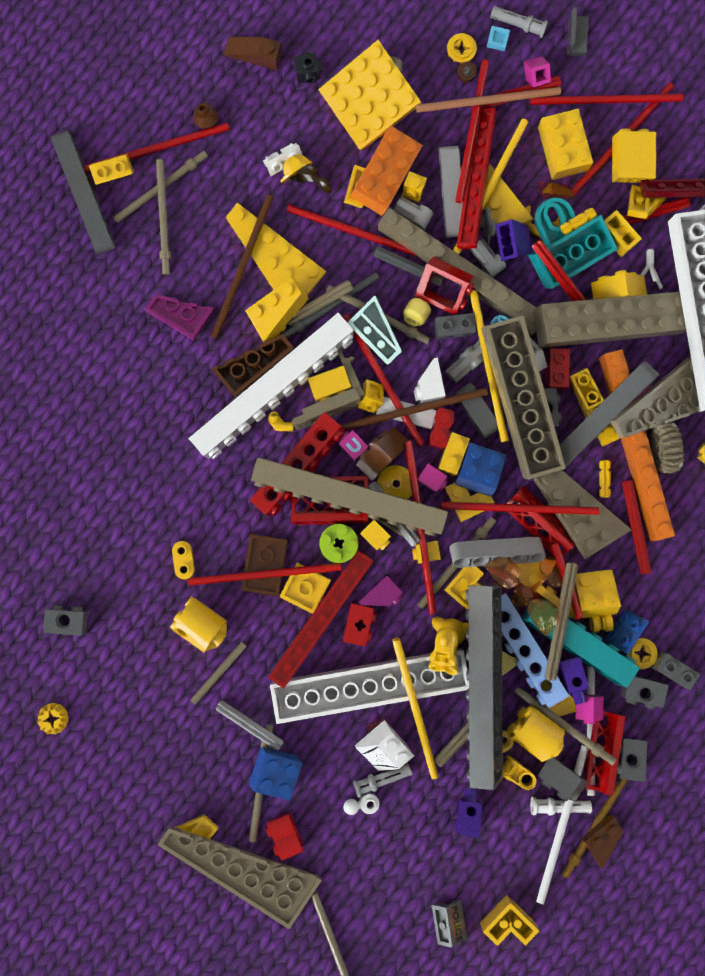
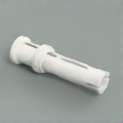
M531 797V814L548 813L549 816H552L555 813H562L565 800H554L552 797L547 799ZM591 801L573 802L570 813L591 814Z

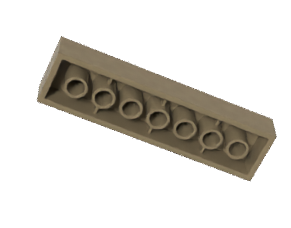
M680 292L541 304L533 310L539 348L678 335L687 332Z
M524 315L481 328L523 479L529 480L566 469Z

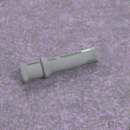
M495 5L490 17L522 28L525 33L537 34L540 38H543L548 24L547 20L535 19L533 15L523 16Z
M407 763L400 769H392L376 776L369 774L367 778L359 781L353 780L357 796L360 798L362 794L367 792H376L378 787L407 776H412V772ZM399 772H400V774H398V775H395V776H393V777L384 779L385 777H388V776H391V775H393V774H396V773H399Z

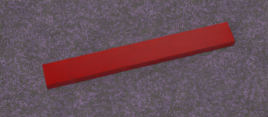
M495 108L480 109L463 199L456 245L458 249L477 248L497 114Z
M359 550L356 552L267 678L281 688H285L373 563L372 559Z

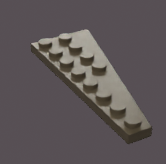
M172 826L168 827L158 842V846L288 929L291 928L322 881V878L316 874Z

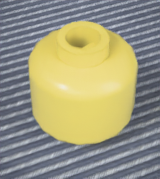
M412 298L403 310L404 320L414 327L423 325L431 314L429 303L420 298Z

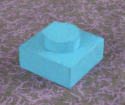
M492 26L487 47L505 51L510 30Z

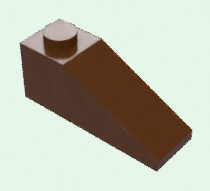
M229 37L224 56L278 70L282 57L281 42L264 37Z

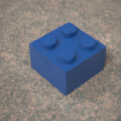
M469 443L455 485L492 496L496 491L506 455Z
M261 746L249 785L256 793L291 800L303 762L297 755Z

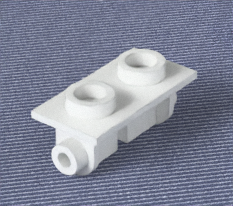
M290 143V145L280 150L282 154L279 155L278 152H275L265 157L266 159L263 162L268 168L270 176L282 171L284 163L289 157L295 154L302 155L299 145Z

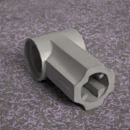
M402 196L394 208L395 212L423 231L434 215L428 207L418 206Z
M484 239L478 241L476 249H470L481 264L483 272L492 278L506 268L505 262L501 261V256L495 254Z

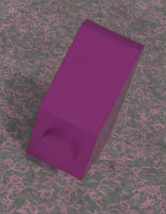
M386 575L359 600V603L361 605L390 606L393 604L395 606L402 599L400 595L403 592Z

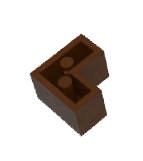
M395 427L389 432L385 430L369 444L370 450L366 449L359 456L361 460L356 465L373 481L405 449V442L408 440Z

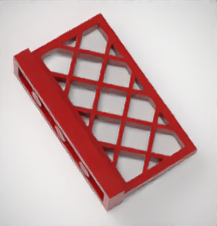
M368 476L331 477L351 482L352 484L356 481H364V487L368 488ZM292 496L291 523L293 525L369 524V514L361 512L360 515L349 512L346 507L343 510H336L330 507L331 503L325 502L328 506L323 511H318L313 507L316 504L315 502L310 504L304 498L303 500L309 506L304 511H296V504L301 498L296 500V497Z

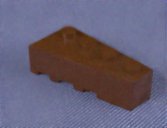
M281 334L260 344L259 347L243 352L244 354L231 358L226 363L219 366L216 365L211 369L231 394L237 398L295 348Z

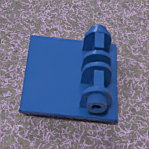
M625 609L613 627V631L608 633L604 641L628 655L649 621Z

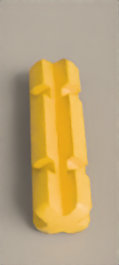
M589 208L584 213H580L567 223L560 226L561 232L564 235L569 234L572 230L595 218L597 214L594 208Z
M609 460L600 461L599 487L601 489H599V496L602 498L611 496V489H609L611 486V471H609L611 461Z

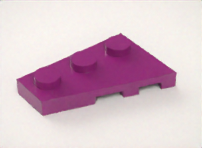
M155 294L145 308V311L194 341L214 312V308L202 307L196 303L181 302L175 298Z

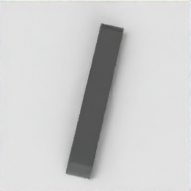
M65 130L52 135V143L97 255L116 249L70 131Z
M646 361L641 363L559 445L565 467L611 424L610 421L625 410L660 375Z

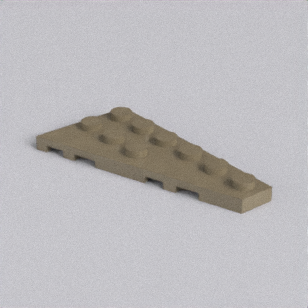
M686 358L610 421L619 438H625L643 432V430L657 427L663 423H669L700 412L691 358Z
M560 470L533 478L549 505L599 507V515L555 513L584 559L631 531L626 524L564 471Z

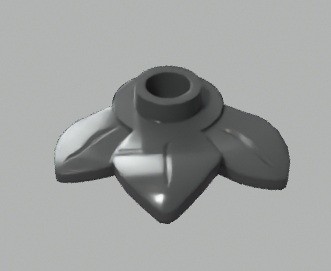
M485 207L482 210L480 228H483V237L486 243L490 245V237L496 235L495 222L491 219L490 209Z

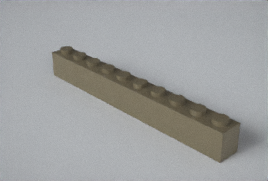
M390 207L378 223V230L412 251L425 263L434 256L474 275L472 291L477 290L478 298L508 319L524 315L528 333L532 336L536 332L533 311L536 309L535 306Z
M257 457L251 481L255 482L254 485L266 488V485L274 487L273 490L276 492L285 493V490L293 492L292 496L297 498L311 497V501L318 504H323V501L331 503L330 507L341 510L342 507L350 509L349 512L357 515H360L361 512L367 513L369 518L379 520L380 517L388 519L387 523L396 526L402 523L406 525L407 529L417 531L420 528L425 530V534L435 537L436 534L442 535L448 511L261 457Z

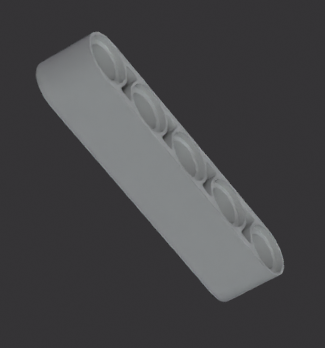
M458 145L439 147L446 238L458 237L463 203L455 202L461 173Z
M539 537L455 542L449 547L453 566L457 568L536 563L544 560L546 557L542 541Z

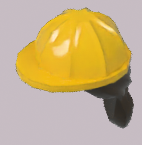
M295 154L285 161L283 168L285 176L280 180L281 184L289 180L295 182L312 181L324 192H333L329 182L320 176L318 169L312 164L313 162L309 161L305 156Z

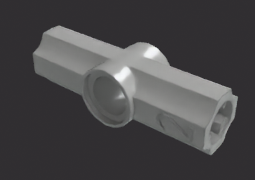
M480 340L467 348L459 356V359L445 371L453 382L457 383L470 370L473 371L484 361Z

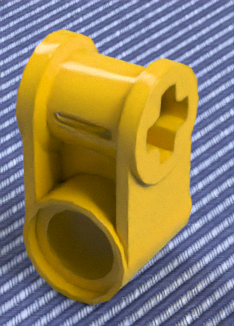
M507 755V760L503 765V777L525 790L533 789L536 785V778L532 771L513 757ZM524 775L531 776V780L528 783L521 782Z

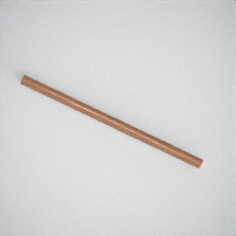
M555 87L417 104L416 111L419 113L555 96L561 94V88Z

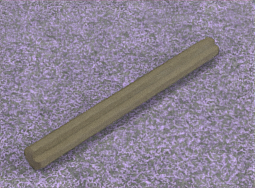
M568 562L565 568L545 672V679L556 681L578 569V564Z

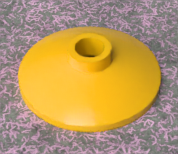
M394 465L387 467L380 473L377 483L385 493L404 499L411 497L412 491L408 469ZM395 480L400 482V486L397 488L393 486V481Z

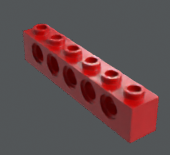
M324 412L281 463L296 467L299 462H302L301 469L313 472L318 467V462L322 457H326L331 452L333 444L343 438L345 429ZM327 433L326 440L321 441V435ZM315 447L314 454L309 456V449ZM266 485V488L260 487L250 501L265 515L272 517L280 512L281 506L285 501L292 498L293 492L286 490L285 493L277 492L276 499L272 500L271 495L274 492V487Z

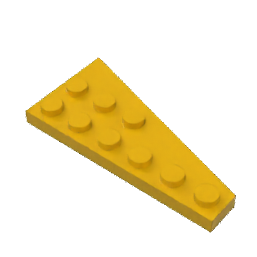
M237 203L226 216V219L246 248L257 217ZM263 224L251 257L273 290L292 277L300 283L308 297L324 277L326 271L266 224Z

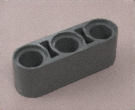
M469 383L456 391L454 395L474 391L476 388L472 383ZM482 397L459 402L484 439L498 431L497 420Z

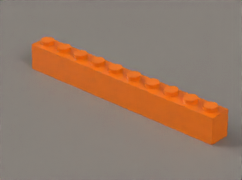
M623 349L603 354L598 358L608 395L630 375ZM643 430V432L621 438L649 541H658L675 536L646 431Z

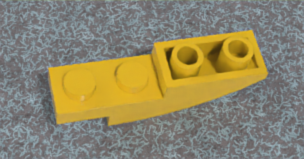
M588 368L569 377L585 418L604 401ZM612 424L597 437L602 447L620 439Z

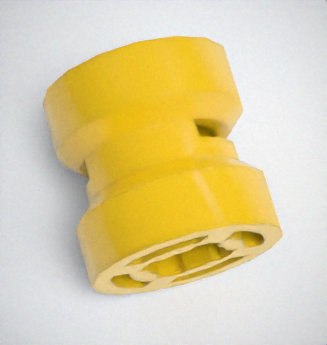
M612 615L589 618L592 633H599L600 630H605L606 632L613 631Z

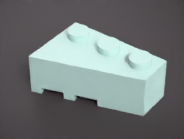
M374 295L347 323L388 365L402 351L376 295Z

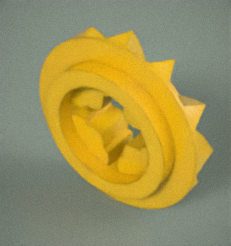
M456 34L448 41V57H451L453 62H460V64L469 62L476 54V42L468 34ZM461 43H462L463 49H466V50H464V52H463L462 55H461V53H460V50H458L459 47H460V45H461Z
M638 638L627 656L636 661L635 665L640 669H647L656 662L658 652L652 641L646 638ZM641 648H643V651L648 653L649 655H643L641 659H639L640 656L634 652L640 651Z
M49 703L43 706L37 714V723L40 726V730L47 734L60 733L68 724L66 709L57 703ZM50 714H52L53 717H60L56 721H54V725L51 721H46V719L50 717Z

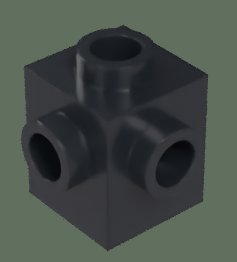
M307 52L294 57L298 84L304 82L314 83L316 80H320L319 72H323L321 60H317L316 53Z

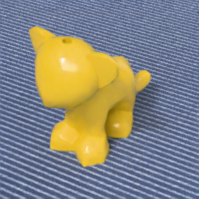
M438 616L433 617L432 625L437 631V635L435 638V649L430 654L429 660L431 662L428 668L434 672L443 671L451 675L458 674L459 669L456 664L457 646L464 641L466 630L469 629V622L463 623L454 618L443 619Z

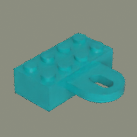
M547 199L538 206L535 212V226L545 246L569 278L618 249L602 215H597L584 225L564 235L560 230V226L576 215L570 204L564 199ZM550 207L555 209L560 219L558 227H554L548 217L547 211ZM533 251L528 254L544 288L553 289L558 286V281L537 253Z

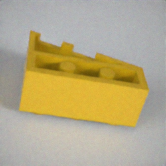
M291 277L245 311L263 342L277 337L281 331L283 332L286 329L287 323L292 317L296 316L309 298L300 283Z

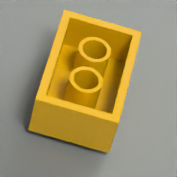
M579 108L541 118L538 131L551 179L555 180L587 172L592 166L593 160Z

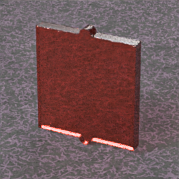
M537 182V187L542 197L574 199V194L568 184Z

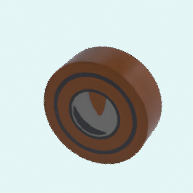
M471 62L461 63L457 71L458 79L464 83L473 81L476 76L475 65Z

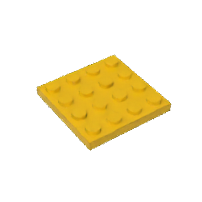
M379 40L318 89L361 152L385 134L390 125L395 126L416 109L417 104H422Z

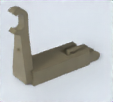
M343 347L338 349V355L345 368L352 389L302 409L303 415L292 420L296 430L313 426L324 412L333 418L355 409L365 396L351 365L354 362V357L344 358L342 354Z

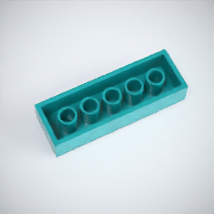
M545 599L532 600L522 614L521 619L524 623L552 641L557 610H554L552 608L554 605ZM568 616L562 649L576 658L580 657L584 664L593 667L596 672L615 685L628 688L640 669L635 665L636 661L627 655L619 654L618 648L601 642L603 639L595 633L586 632L584 625L577 621H570V616Z

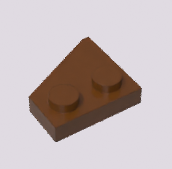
M612 814L581 838L601 869L606 865L624 832Z

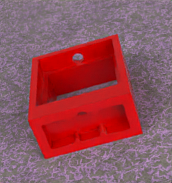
M433 256L425 266L415 296L456 315L459 310L463 311L468 300L465 298L467 294L470 295L474 287L472 283L474 275ZM435 272L462 285L456 302L429 290Z

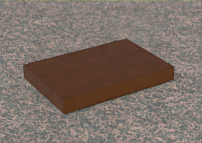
M250 534L244 572L283 569L288 539ZM282 576L242 580L241 591L279 597Z

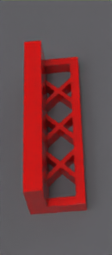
M524 486L505 503L512 504L516 501L518 504L543 505ZM508 512L534 537H539L543 546L553 555L551 547L553 543H560L564 547L561 551L562 555H565L574 547L575 543L560 520L553 513ZM526 516H531L535 520V524H529L526 521ZM539 529L546 530L549 533V537H543Z
M603 711V716H608L607 725L602 728L600 721H596L592 726L590 740L596 743L597 738L602 734L605 738L602 745L604 750L617 760L613 765H610L604 759H601V763L596 767L593 763L595 755L589 749L584 776L588 783L584 789L613 795L625 716ZM595 773L599 777L597 786L590 785L591 777Z

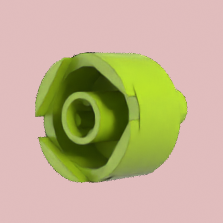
M344 524L331 525L323 531L320 537V550L329 561L334 563L346 562L357 552V535L350 527ZM336 538L344 540L342 549L339 547L335 548Z

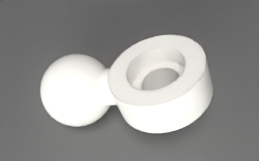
M367 792L360 797L359 801L355 799L346 800L343 808L349 815L356 814L359 809H362L366 814H373L379 808V800L375 794ZM369 801L373 802L371 807H367Z

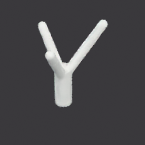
M648 249L646 251V267L640 275L645 276L649 269L653 281H656L659 289H662L663 286L654 268V250Z

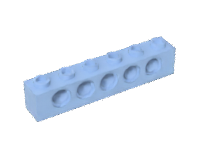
M503 594L502 612H506L509 616V620L506 623H502V636L507 642L504 645L510 655L514 653L517 660L515 663L521 672L524 670L528 677L525 679L530 688L535 687L538 692L536 697L540 704L550 708L569 695L558 677L556 681L548 680L550 688L547 691L541 689V682L547 680L545 679V672L548 661L507 594ZM513 628L519 632V637L516 640L509 637V631ZM523 645L529 648V654L526 657L521 656L519 652L520 647ZM534 662L540 666V670L536 674L530 671V665Z

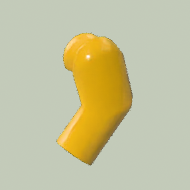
M273 411L269 414L268 421L276 431L293 432L294 425L292 422H284L278 412Z

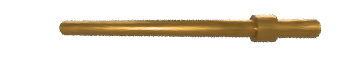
M618 780L614 787V794L608 796L587 833L605 819L628 780ZM583 840L576 851L569 856V862L562 872V875L567 879L574 868L579 866L582 861L581 857L587 849Z

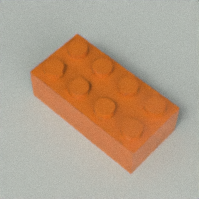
M390 125L350 197L383 216L423 145Z

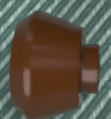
M201 103L196 106L193 117L196 126L207 129L217 123L219 115L214 107L209 103Z

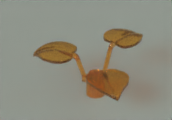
M546 557L540 562L539 569L545 577L531 588L527 586L519 588L520 579L518 576L521 570L514 561L507 558H498L487 563L485 568L490 572L494 581L505 589L515 587L512 602L518 607L528 605L531 619L545 636H548L559 622V611L550 601L542 602L540 598L532 599V591L547 579L553 587L562 586L563 579L556 559L554 557Z

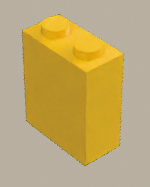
M628 128L620 129L612 137V182L640 183L641 180H654L656 178V132H649V129H640L638 131H631Z

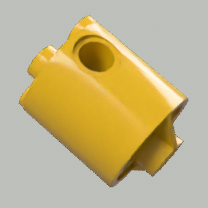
M191 596L185 604L184 610H180L173 619L174 622L170 628L205 653L208 650L218 648L225 639L227 620Z
M522 707L517 714L519 718L515 724L511 723L506 731L509 737L542 762L556 757L564 747L563 737L565 730L535 707Z

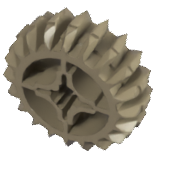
M672 422L663 423L652 428L650 443L653 459L658 471L667 474L680 471L684 462V447L679 428Z

